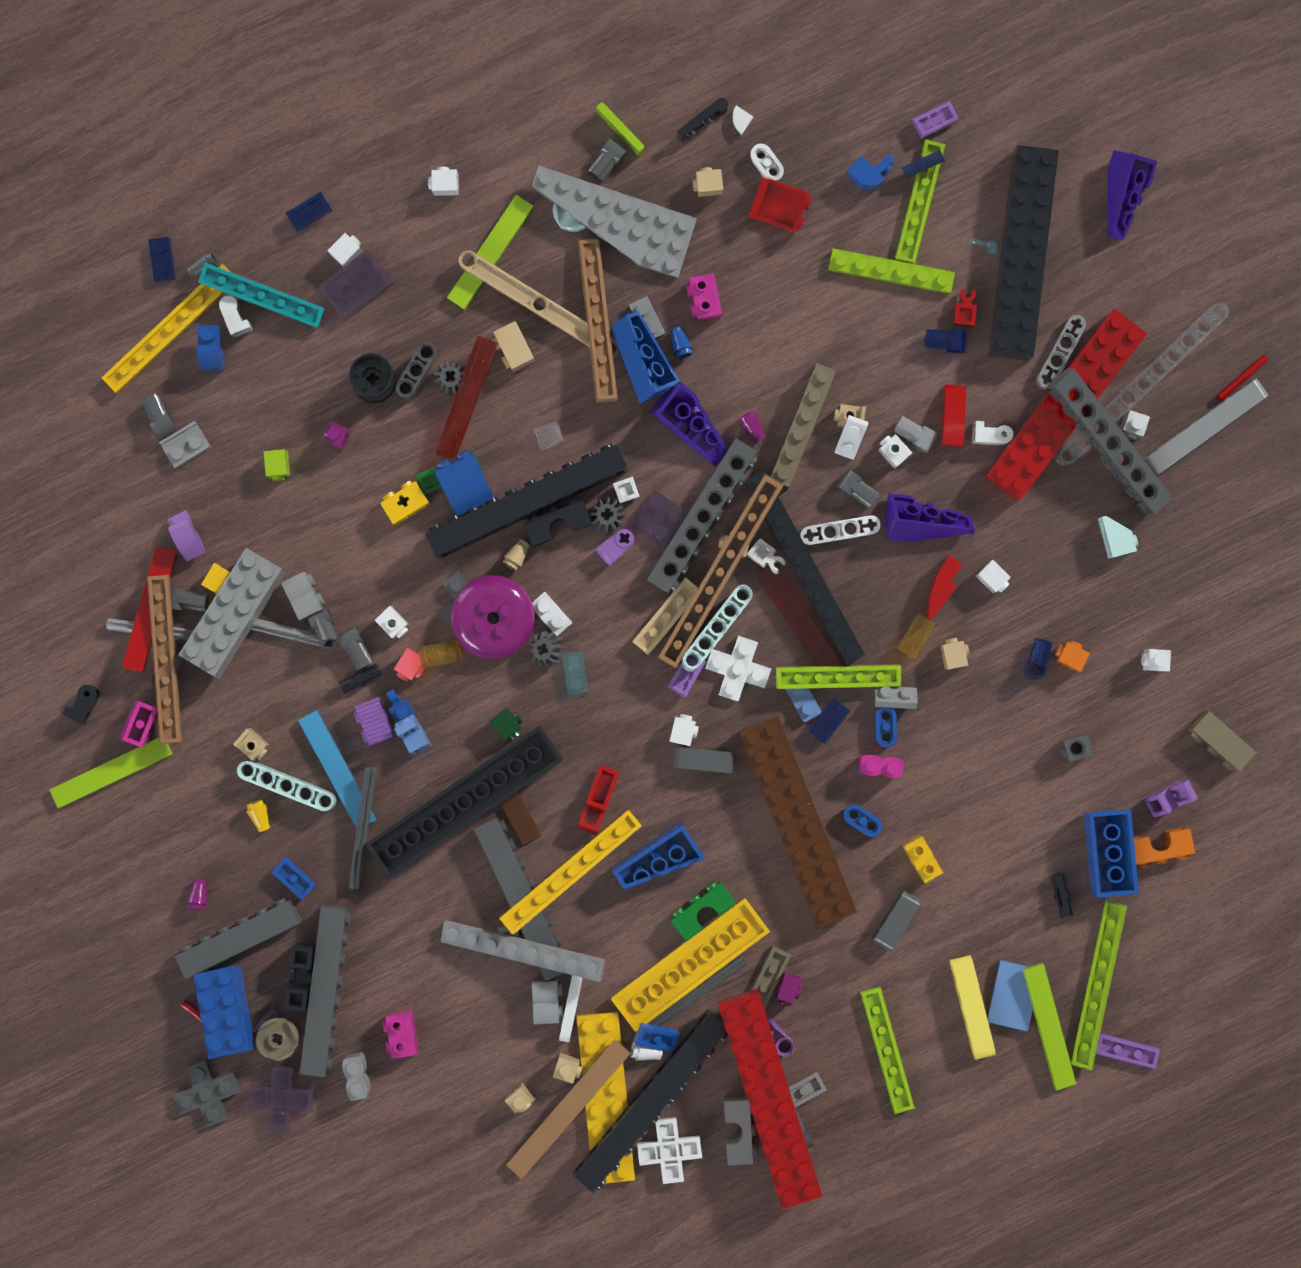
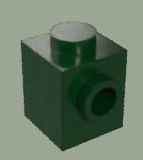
M505 708L489 720L504 741L508 738L512 741L521 734L519 730L522 728L520 724L523 721L516 712L512 714L508 708Z

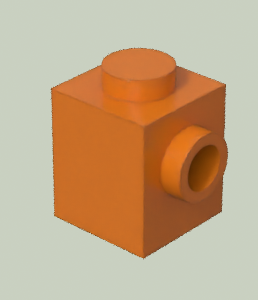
M1071 640L1070 643L1064 642L1063 645L1059 644L1054 655L1057 656L1056 662L1076 672H1081L1090 653L1081 649L1083 645Z

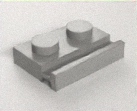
M196 421L159 442L175 469L212 448Z

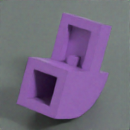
M187 510L168 519L170 526L168 529L171 537L187 562L206 553L202 539L195 531Z
M1189 780L1169 784L1144 800L1155 818L1170 813L1178 806L1194 802L1198 797Z

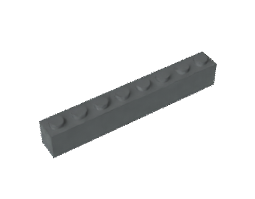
M496 817L475 827L474 831L510 907H513L532 891L535 886L531 877H526L523 871L526 869L522 858H517L514 852L517 850L513 839H508L505 833L508 831L504 820H499ZM543 911L539 912L521 928L526 940L560 948L559 946L562 945L558 934H553L550 928L553 924L549 915H544ZM539 967L545 981L562 974V972Z
M327 904L321 906L300 1067L301 1075L326 1077L328 1072L332 1071L333 1059H330V1053L334 1051L336 1038L332 1037L333 1030H337L338 1017H335L336 1009L340 1008L341 996H338V990L342 988L344 976L340 974L341 967H345L346 955L343 954L344 946L348 945L349 934H346L347 925L350 926L351 913H348L349 907Z

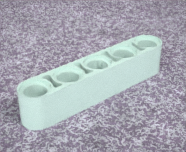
M740 585L732 592L684 654L682 666L685 670L693 672L700 667L750 602L753 594L750 587ZM744 591L748 596L747 600H740L737 597V592ZM727 607L733 608L735 615L732 617L726 616L724 609ZM715 623L720 624L722 632H713L712 625ZM707 640L710 648L706 650L701 649L699 641ZM689 656L695 657L697 664L695 666L688 665L686 658Z
M255 761L242 762L237 768V774L241 779L318 810H331L337 803L334 793ZM247 764L253 768V773L250 776L244 773V767ZM266 772L272 775V782L270 784L265 783L263 780V775ZM285 780L290 781L292 784L289 792L283 789L282 784ZM304 788H308L311 791L309 799H305L302 796ZM324 795L331 799V804L328 807L323 806L321 803V798Z

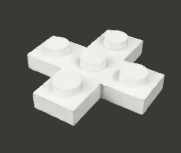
M738 636L732 655L714 649L711 651L705 669L725 675L718 695L739 701L745 682L765 688L771 668L752 662L758 642Z
M676 1117L659 1119L656 1122L658 1140L637 1143L639 1164L641 1166L661 1163L663 1184L684 1182L682 1160L702 1158L700 1135L679 1138Z

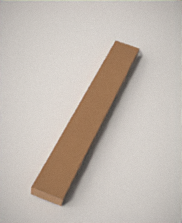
M599 239L578 240L596 403L617 401L618 397Z
M170 575L147 576L160 744L182 743Z
M615 1039L506 1166L522 1179L631 1053Z

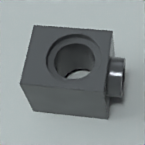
M1088 734L1060 741V755L1066 761L1070 762L1094 755ZM1076 742L1080 749L1078 753L1073 754L1070 747Z

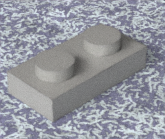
M647 296L629 305L632 313L640 312L655 339L665 335V331Z
M875 687V707L917 709V688Z
M817 1071L789 1085L795 1108L827 1091Z

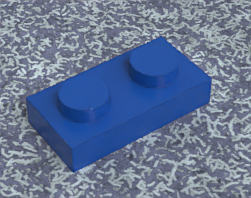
M287 856L271 872L301 900L317 885Z
M641 1023L633 1041L638 1046L673 1052L680 1033L677 1029Z

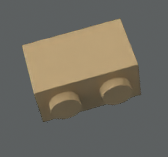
M516 321L493 332L495 338L492 341L497 350L502 349L504 357L501 359L506 369L511 368L512 372H515L535 362Z

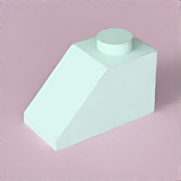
M1107 516L1098 518L1108 559L1137 551L1138 540L1131 530Z

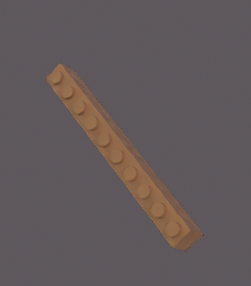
M766 474L764 475L658 658L677 668L784 486L782 483Z

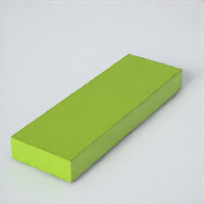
M601 102L596 107L597 114L640 157L645 152V146Z

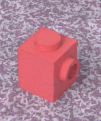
M407 648L394 670L398 672L397 676L406 682L408 679H419L425 670L422 666L427 659Z

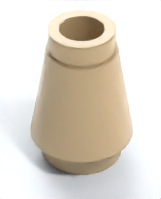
M519 539L503 557L502 563L509 569L517 571L518 568L522 567L530 545Z

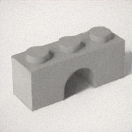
M724 1098L725 1123H736L742 1128L738 1138L726 1140L727 1164H753V1158L757 1157L756 1145H752V1136L756 1135L755 1123L751 1124L750 1115L753 1114L748 1098Z

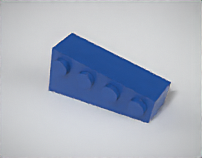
M639 311L624 316L611 326L640 404L663 395L679 382L678 377Z
M679 821L612 866L611 869L622 887L627 889L646 882L651 878L668 874L673 870L684 868L692 863L706 859L682 822Z

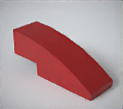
M948 384L944 386L940 446H964L966 386Z
M951 555L946 556L933 579L926 605V619L929 621L934 618L957 587L950 581L963 565Z
M602 765L599 766L578 823V829L597 835L620 772Z

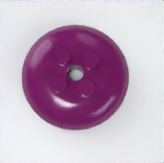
M483 576L471 581L458 593L451 610L452 629L459 643L470 653L486 659H499L514 654L528 641L534 627L535 613L529 595L518 583L502 576ZM496 612L499 615L496 623L488 622L487 616L489 613Z

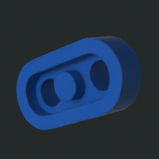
M879 707L875 712V739L881 747H891L897 740V715L893 708ZM887 712L889 718L883 720L881 717L882 713ZM884 733L889 734V739L887 741H884L882 739V735Z
M851 804L844 809V820L863 834L875 837L882 831L881 820L862 807ZM851 811L857 812L856 818L852 819L850 817ZM869 822L875 824L874 829H868L867 825Z

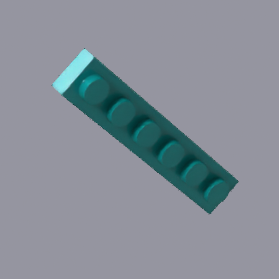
M208 263L204 264L198 283L318 328L325 310L323 307Z

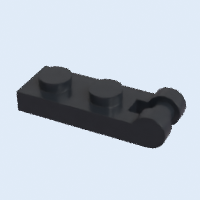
M725 98L717 99L677 131L679 140L681 142H684L686 139L690 141L698 134L696 131L702 127L707 128L714 122V117L725 115L728 110V101Z

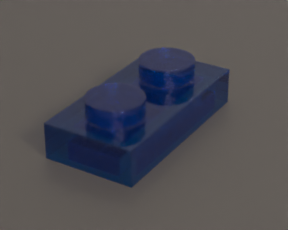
M319 192L286 212V215L295 230L299 232L333 210L322 192Z
M171 238L148 239L154 281L176 279Z

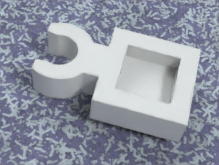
M759 539L747 553V557L762 568L767 564L770 565L771 571L775 574L779 573V570L774 567L776 563H781L783 566L786 564L782 557L774 556L777 553L776 550L762 539Z

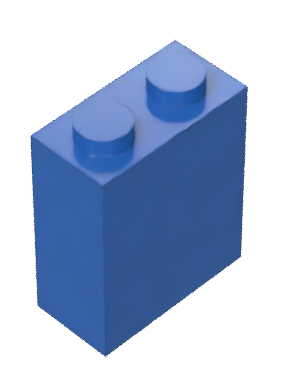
M467 450L456 454V458L450 461L445 459L437 463V467L434 468L435 474L456 515L460 516L466 513L468 509L475 506L479 507L485 504L486 501L494 498L472 450L469 452Z

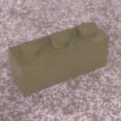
M1203 711L1188 728L1192 733L1190 736L1199 744L1201 742L1208 747L1206 749L1207 752L1215 758L1217 756L1223 760L1222 765L1231 772L1233 770L1240 772L1257 753L1210 711Z

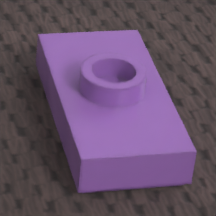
M948 101L914 118L912 122L920 138L923 139L957 122L959 118L951 102Z
M689 656L686 658V662L690 666H695L697 659ZM704 660L700 667L693 672L685 670L681 663L667 688L686 698L706 661Z

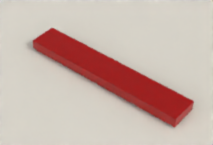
M156 547L148 576L170 575L171 578L177 552ZM147 580L122 664V668L144 673L152 645Z

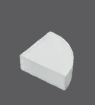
M735 106L733 124L736 131L742 136L752 121L753 116L740 107Z

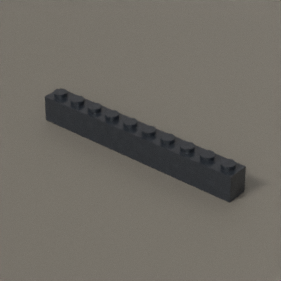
M765 471L745 481L752 496L766 474ZM777 496L764 519L844 665H847L865 654L780 498Z
M709 1009L703 1014L572 1172L573 1176L591 1192L594 1193L596 1189L600 1190L607 1181L605 1178L610 1172L613 1174L619 1168V1161L624 1156H629L634 1149V1143L644 1138L648 1132L646 1130L651 1123L655 1124L661 1117L660 1112L663 1108H668L675 1099L673 1096L678 1090L682 1091L689 1082L687 1079L701 1069V1063L705 1058L708 1059L716 1050L714 1047L719 1041L723 1042L727 1038L728 1034L721 1019Z

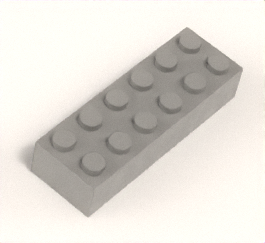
M246 548L179 653V656L215 678L220 679L286 573L280 567Z

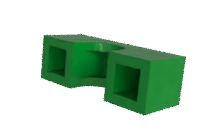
M715 881L705 888L706 892L703 895H695L688 901L690 905L684 909L680 907L672 913L673 918H671V922L685 941L703 929L697 920V913L701 908L712 907L720 916L736 903L721 881L717 884Z

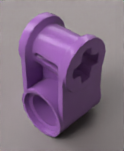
M621 529L599 546L596 552L608 566H611L634 544L635 537L631 531ZM622 534L630 535L628 538L630 542L628 544L625 542L620 543L622 540L620 536Z
M768 1018L778 1054L782 1057L790 1056L794 1051L792 1039L771 1018ZM780 1042H789L790 1048L787 1051H781L778 1048Z

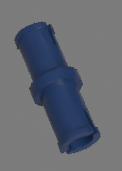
M939 149L925 157L920 156L918 157L919 160L901 168L906 179H909L923 171L924 173L928 172L929 168L945 162Z

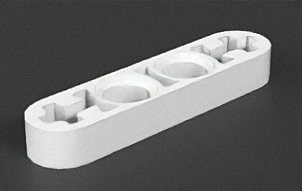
M875 516L858 517L807 526L801 531L800 537L805 545L822 544L873 535L879 531L881 523ZM869 519L872 520V523H876L873 531H870V528H863L862 531L864 533H860L858 521H862L861 525L867 524ZM847 523H853L856 526L854 534L849 535L845 532L844 528ZM831 526L835 529L836 534L833 538H827L824 535L826 527ZM817 528H821L820 535L823 540H818L819 536L813 537L811 542H809L808 538H804L807 530H810L811 533H818Z
M572 975L559 1041H570L582 977Z

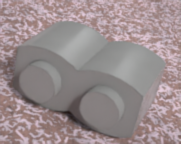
M302 572L281 582L299 620H303L324 609L322 606L325 604L324 599L320 593L316 594L313 587L316 583L311 574L307 575L306 572Z
M558 979L532 981L534 1024L559 1023L560 1018L564 1017L563 1005H559V997L563 996L562 984H558Z
M362 1052L349 1054L344 1058L342 1064L343 1073L347 1079V1095L351 1101L365 1099L371 1089L370 1079L366 1074V1058Z

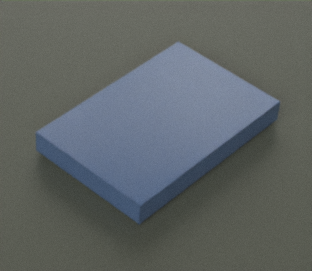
M999 960L987 1014L988 1023L1028 1031L1033 1008L1022 969L1029 966Z

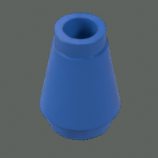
M676 327L671 329L673 355L678 360L690 357L693 354V347L682 328Z

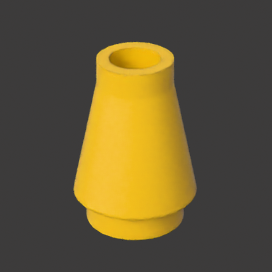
M262 799L247 804L248 810L246 812L257 827L258 832L269 829L266 803H263Z

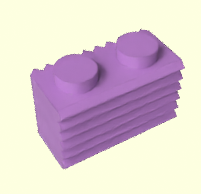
M380 697L355 706L356 711L353 714L356 722H361L363 728L361 735L365 743L368 742L369 745H374L395 736Z

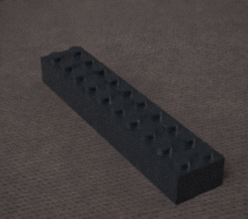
M1017 145L1013 151L988 356L1028 361L1034 357L1059 150Z
M609 443L600 448L601 452L594 455L592 452L585 454L581 457L582 460L575 464L573 461L568 462L562 466V470L556 473L554 470L549 471L543 475V479L537 482L535 479L524 483L525 487L520 490L513 488L505 492L506 496L498 499L494 497L486 501V506L481 508L478 506L472 507L466 511V515L462 517L459 515L453 516L443 526L437 524L428 529L429 532L425 535L435 556L438 559H442L517 524L531 515L540 513L627 472V465L617 444L612 446Z
M539 725L365 843V845L389 879L563 761L564 758L542 725Z

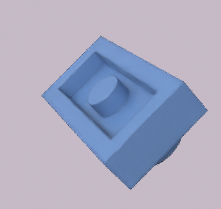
M809 688L785 689L803 723L822 713Z

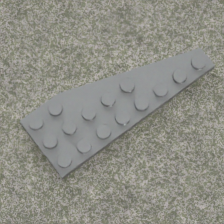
M538 165L532 184L535 190L556 203L605 242L607 241L620 253L630 258L636 265L678 279L697 218Z

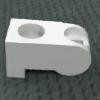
M224 296L220 300L219 307L230 335L235 338L252 331L251 323L247 319L244 321L242 319L239 302L232 296Z
M975 421L972 427V444L1005 445L1013 439V430L1006 425L998 428L984 427V421Z

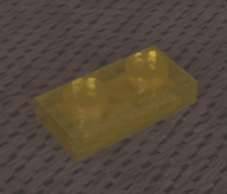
M917 613L896 649L915 660L936 623Z
M458 640L418 648L422 669L462 661Z

